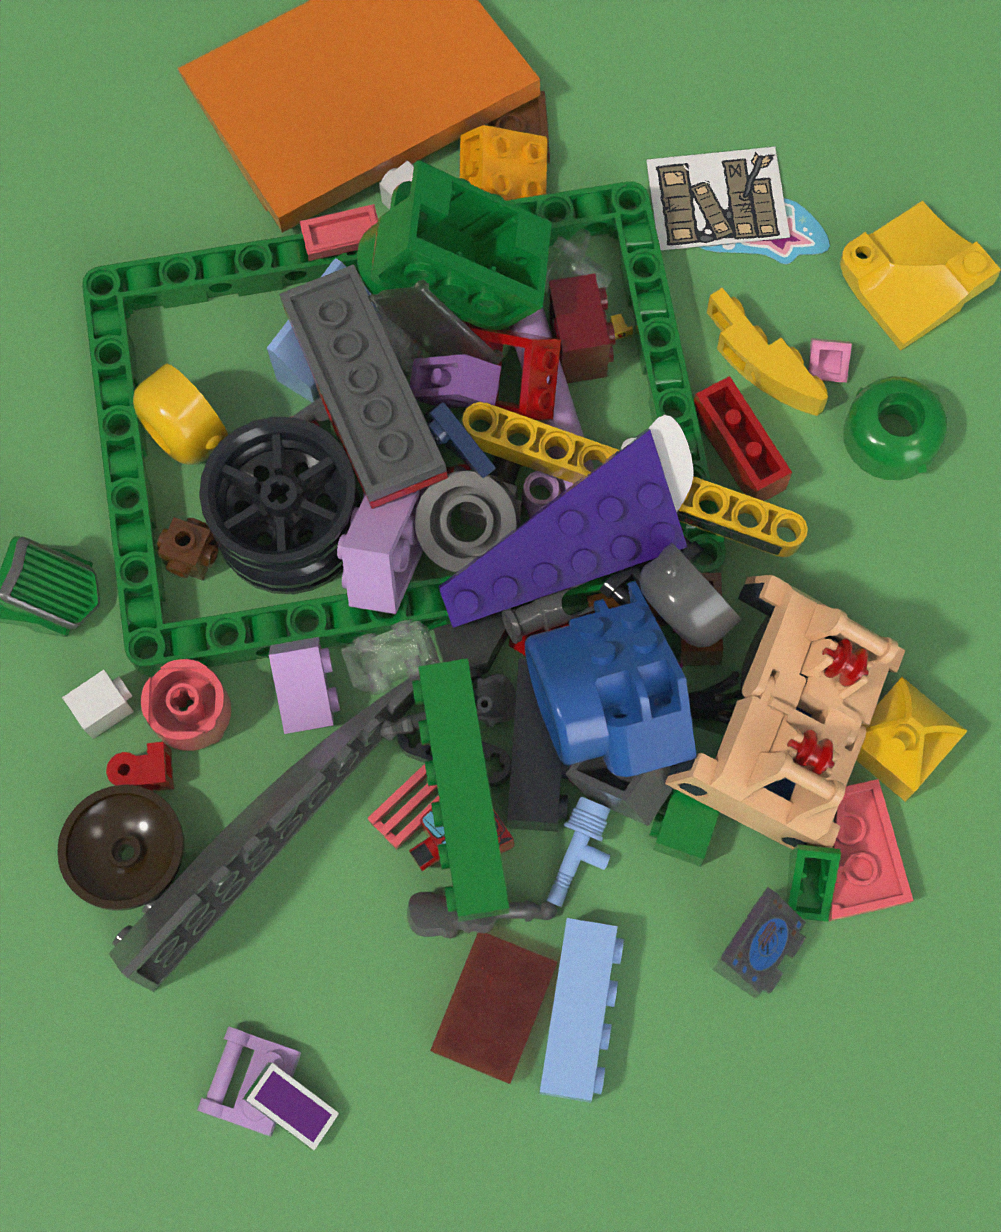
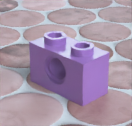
M466 354L415 358L413 360L409 386L416 400L434 406L443 402L448 408H465L477 402L495 406L501 366Z

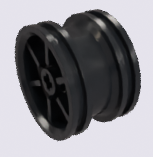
M269 417L255 420L235 429L224 438L206 462L201 475L199 497L202 514L227 565L239 578L248 584L274 594H298L313 591L335 579L344 570L343 560L339 559L337 555L339 539L341 535L347 534L351 526V516L354 508L361 505L353 467L344 448L329 432L314 423L294 417ZM297 466H304L309 468L308 470L298 475L299 478H297L294 474V471ZM268 470L269 478L266 481L261 482L255 478L256 475ZM283 496L285 500H288L284 503L279 504L278 500L275 499L277 497ZM321 496L331 498V502L326 508L317 506V500ZM245 502L250 505L240 513L235 511V507L239 503ZM309 531L313 534L312 538L307 542H300L298 540ZM266 534L273 540L268 545H260L257 543L258 537Z

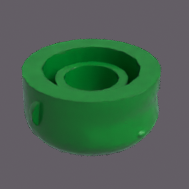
M891 376L881 378L865 388L860 387L857 391L856 398L851 404L845 420L843 439L850 457L863 471L884 480L908 479L927 472V467L931 465L944 443L947 433V417L939 396L923 383L907 377ZM886 415H899L905 418L911 425L912 435H893L882 427L879 419Z

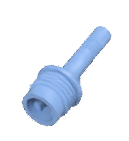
M580 796L576 808H573L572 816L569 817L570 820L564 824L565 827L575 832L557 873L558 876H556L554 881L555 884L552 885L546 901L562 907L570 888L569 885L573 880L572 877L575 876L580 861L603 870L606 868L610 854L587 844L590 837L602 842L603 837L601 836L607 824L606 819L611 810L610 808Z

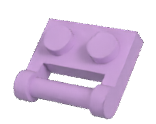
M228 1027L224 1036L227 1043L207 1097L206 1099L201 1098L197 1110L272 1136L276 1123L243 1100V1097L268 1062L275 1064L293 1078L301 1052ZM244 1046L255 1051L234 1108L222 1105Z

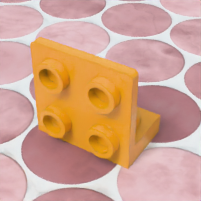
M482 125L460 135L459 178L468 180L472 185L486 192L500 195L506 201L545 195L547 184V138L545 136Z

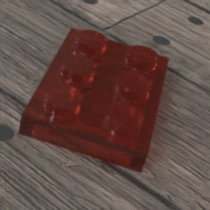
M477 933L430 1052L511 1085L558 962L490 934Z

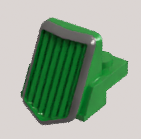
M14 536L10 541L0 569V623L26 626L37 633L68 637L71 629L79 627L100 606L98 579L96 572L92 568L93 563L63 549L49 548L29 538Z

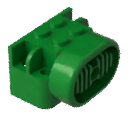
M418 160L414 163L412 181L402 182L393 190L390 210L378 219V222L363 234L357 250L358 270L364 285L371 295L381 304L394 311L436 328L449 329L468 322L488 330H502L543 308L552 222L504 200L500 195L486 192L472 185L468 180L457 178Z

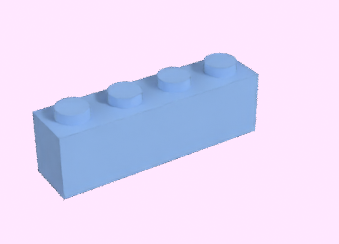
M570 918L566 920L540 1094L591 1103L593 1093H602L605 1068L597 1067L599 1049L608 1050L611 1024L603 1022L606 1006L614 1007L618 981L610 980L612 963H621L624 939L616 938L618 926Z

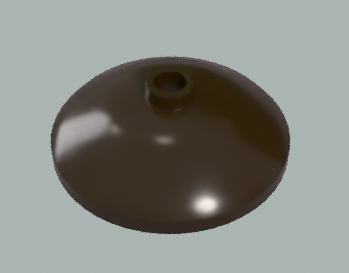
M116 785L96 791L82 800L72 810L61 829L57 855L62 876L70 889L92 906L111 911H124L141 907L161 895L176 877L184 855L185 841L182 825L175 811L162 797L143 787ZM133 847V856L128 860H123V850Z

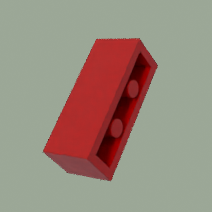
M728 376L696 393L694 405L698 423L743 494L766 501L786 490L792 471L731 377Z

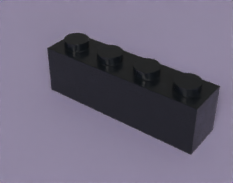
M519 659L507 817L508 828L558 832V819L567 820L568 795L560 794L561 779H569L566 773L570 765L562 763L557 755L535 697L526 659Z

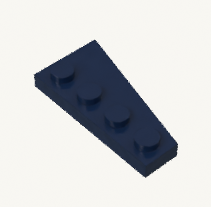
M444 402L433 407L423 415L436 445H445L482 478H485L496 469Z

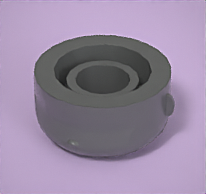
M455 466L454 472L447 474V479L432 484L427 488L420 498L415 515L416 535L421 548L432 561L451 572L460 571L475 558L482 556L499 543L508 533L519 528L521 522L516 499L502 481L490 474L482 478L475 471L466 470L462 466ZM462 502L477 504L486 515L487 526L485 532L477 540L460 538L451 526L453 510Z
M672 542L662 550L656 559L645 565L641 571L639 582L643 595L669 626L690 645L709 647L718 642L742 620Z

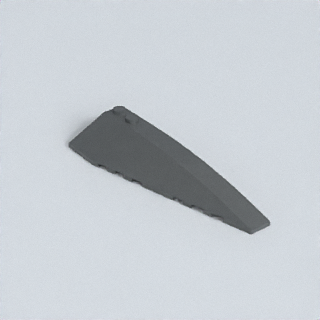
M419 671L356 714L292 765L226 826L163 895H159L156 899L145 904L142 909L144 913L142 918L133 927L128 925L118 933L112 943L115 947L109 952L110 957L122 974L152 992L160 986L384 738L380 735L379 731L383 721L388 720L393 723L398 721L414 705L415 698L412 680L420 679Z

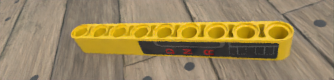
M473 403L463 413L462 426L483 452L573 484L591 473L584 467L585 462L598 460L603 464L606 462V459L620 451L488 403ZM476 420H485L489 422L491 427L487 431L476 432L470 425ZM522 433L527 436L529 441L524 445L517 446L510 443L508 438L512 434ZM557 446L563 448L567 455L561 459H552L546 454V450ZM694 476L690 490L677 511L680 522L779 557H788L796 553L807 536L808 528L806 521L796 512ZM704 500L713 501L718 506L719 512L707 514L701 510L699 503ZM744 513L750 514L756 519L757 526L753 528L744 527L738 521L737 516ZM780 527L789 528L795 534L796 540L791 542L783 541L777 535L776 529Z

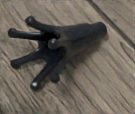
M733 671L729 677L706 689L689 692L691 719H709L729 724L733 714L729 711H734L736 704H722L720 702L742 697L741 690L727 694L721 693L738 684L739 672Z

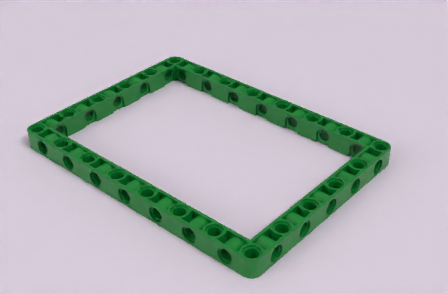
M626 181L507 200L546 220L551 217L562 219L559 222H552L549 247L580 242V238L609 234L610 237L613 236L614 240L618 239L621 253L620 270L628 307L632 306L635 319L634 337L642 375H647L650 390L648 404L652 423L657 418L666 415L664 411L668 409H676L681 412L682 416L673 419L680 425L686 437L692 457L693 476L711 482L652 207L646 188L637 182ZM631 205L636 207V209L627 210L622 206ZM302 233L102 265L92 268L83 278L82 288L124 649L127 658L140 674L153 677L161 670L160 667L168 662L179 659L195 660L210 668L269 658L270 646L275 644L319 637L321 649L430 631L451 623L439 586L452 576L409 583L398 608V613L389 619L380 617L378 615L379 611L350 607L348 595L345 593L171 623L164 622L162 602H166L161 557L155 548L153 529L157 528L152 485L146 475L144 457L148 456L145 428L137 417L133 404L134 392L136 387L139 386L135 348L129 335L127 318H131L130 314H134V310L157 306H163L166 309L209 302V298L238 294L240 297L284 290L283 286L306 283L320 278L335 258L346 267L354 264L358 274H360L357 265V250L338 254L334 258H320L309 261ZM254 265H263L259 270H249ZM642 271L649 273L651 276L642 278L637 276L636 273ZM180 277H188V278H187L185 281H183V282H180V283H175V282H174L177 278H180ZM105 289H112L108 294L99 295ZM660 339L667 345L656 347L650 341ZM121 357L118 362L107 364L111 358ZM120 427H130L125 434L114 435ZM132 497L139 498L138 503L134 507L123 508L125 501ZM704 500L699 503L701 510L707 514L718 512L716 503L713 501ZM680 522L681 527L685 530L683 534L691 542L696 541L704 549L703 553L709 554L714 560V563L710 565H702L695 561L693 563L694 567L700 573H721L726 558L724 538ZM138 571H148V575L143 581L139 583L131 582L133 575ZM616 572L590 580L583 585L570 589L562 597V608L588 604L587 596L601 594L600 588ZM631 579L630 581H628V582L624 585V587H625L626 589H628V583H631V582H634V581ZM533 600L512 608L513 610L533 602ZM315 619L319 621L313 631L302 632L299 630V626L304 620ZM225 633H238V638L233 644L228 646L220 644V639ZM150 645L158 646L157 652L152 658H140V654L145 647Z

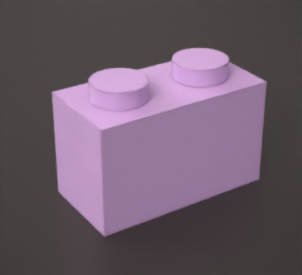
M319 637L271 645L269 659L284 734L333 726L334 712L340 711L337 688H329L326 673L333 672L329 648L321 649Z

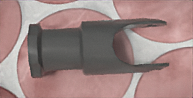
M587 582L535 599L533 602L517 609L511 610L509 608L501 611L504 626L512 642L517 644L522 641V637L540 629L549 631L570 622L571 619L593 612L594 606L572 614H566L562 609L561 600L563 595L570 589Z

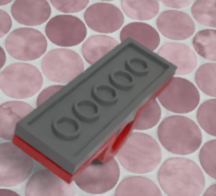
M353 264L280 293L284 310L313 374L328 418L340 445L348 454L371 509L447 479L445 462L355 265Z

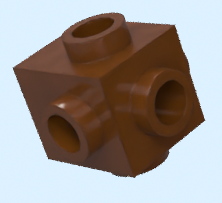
M173 517L169 529L164 528L157 542L158 554L164 562L167 571L182 578L191 576L202 581L208 568L214 565L219 549L211 530H209V526L195 518H187V521Z

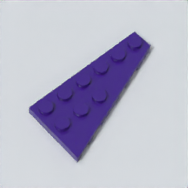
M647 428L634 441L606 459V462L585 478L582 477L532 515V518L515 531L512 530L494 547L482 556L475 558L442 583L439 589L452 627L657 558L670 542L679 550L686 548L687 544L651 430Z

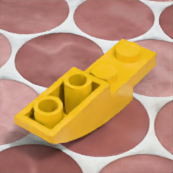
M723 287L711 294L707 314L721 330L717 350L729 364L745 379L778 401L815 416L821 414L829 397L827 395V388L818 376H812L806 369L799 351L793 346L789 347L782 337L768 345V339L764 331L759 326L751 324L745 316V311L740 301L734 296L730 297Z

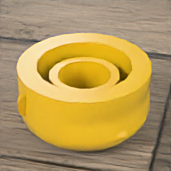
M164 364L135 389L133 404L137 417L155 442L174 460L185 465H197L208 459L217 445L228 436L224 424L199 390L172 365Z

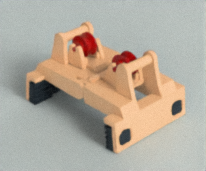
M774 575L747 577L738 600L771 618L743 685L742 694L746 698L738 700L716 759L699 753L696 755V759L671 765L665 784L792 850L797 844L833 848L841 826L832 821L839 803L844 797L846 785L865 739L866 728L862 724H870L887 673H890V671L892 673L898 672L906 650L899 647L897 641L889 637H881L851 620L846 612L838 608L828 607ZM801 673V674L807 676L808 678L806 679L805 677H803V676H801V675H799V674ZM799 707L812 715L811 718L799 712L796 708ZM784 777L796 783L790 801L763 787Z

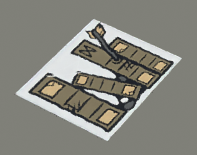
M775 147L646 160L655 226L661 250L790 238Z

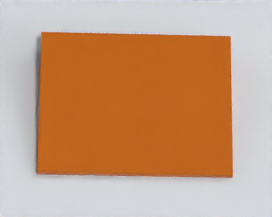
M309 0L178 68L179 74L266 212L269 211L282 233L300 224V221L307 220L381 181L389 170L399 168L407 160L413 164L458 140L460 135L486 125L540 96V78L478 0Z

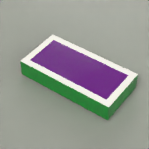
M271 1062L266 1064L243 1097V1100L311 1150L316 1149L339 1114Z

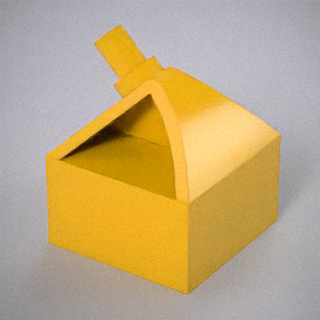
M901 677L875 707L870 724H862L866 728V735L856 761L906 802L964 736L967 730L906 679Z

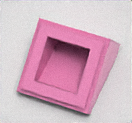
M811 338L808 371L812 376L816 375L823 381L847 383L852 344L849 341Z

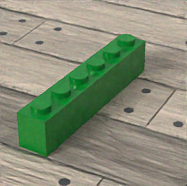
M468 658L418 666L420 679L412 680L415 704H424L426 720L418 721L422 746L430 744L433 760L424 761L428 787L437 785L439 796L438 802L431 803L435 828H444L446 843L438 844L441 869H450L453 884L444 887L448 912L457 911L458 922L509 914V902Z

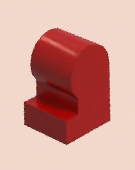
M161 741L147 743V755L136 756L130 752L118 753L107 764V778L114 786L134 785L152 792L174 789L171 749Z

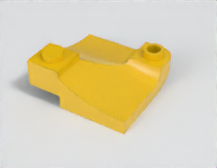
M923 200L871 234L864 232L845 246L840 260L841 270L847 284L900 351L960 312L966 302L992 286L1001 271L999 266L977 241L971 243L958 235ZM864 253L868 258L860 259L856 254Z

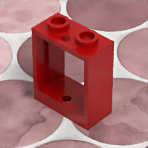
M466 327L463 354L501 366L503 344L525 348L520 404L498 400V389L495 406L533 420L553 419L561 339L505 329L488 330L480 327Z

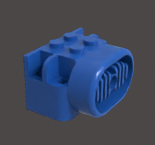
M636 581L628 583L630 604L608 609L603 599L594 601L595 613L571 619L569 626L531 635L525 641L526 661L535 697L557 755L565 765H573L603 756L611 773L617 776L629 777L697 758L686 677Z

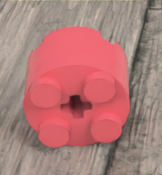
M190 659L174 660L160 667L161 670L147 680L141 694V709L149 726L165 744L178 750L195 751L219 742L230 721L231 702L226 689L217 675L202 663ZM187 700L193 701L194 704L189 706L188 710L181 711L180 708L186 707Z

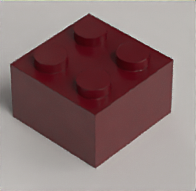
M595 273L549 281L548 318L552 337L561 339L559 359L567 384L605 378L608 373V363L614 362L612 346L616 345L613 323L606 321L605 310H608L605 287L598 288Z

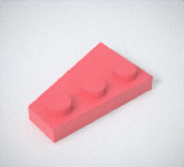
M879 779L846 786L844 797L839 803L834 816V823L841 827L833 848L841 849V857L829 922L909 904L914 901Z

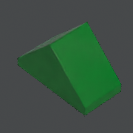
M797 844L790 852L786 917L828 922L841 849Z

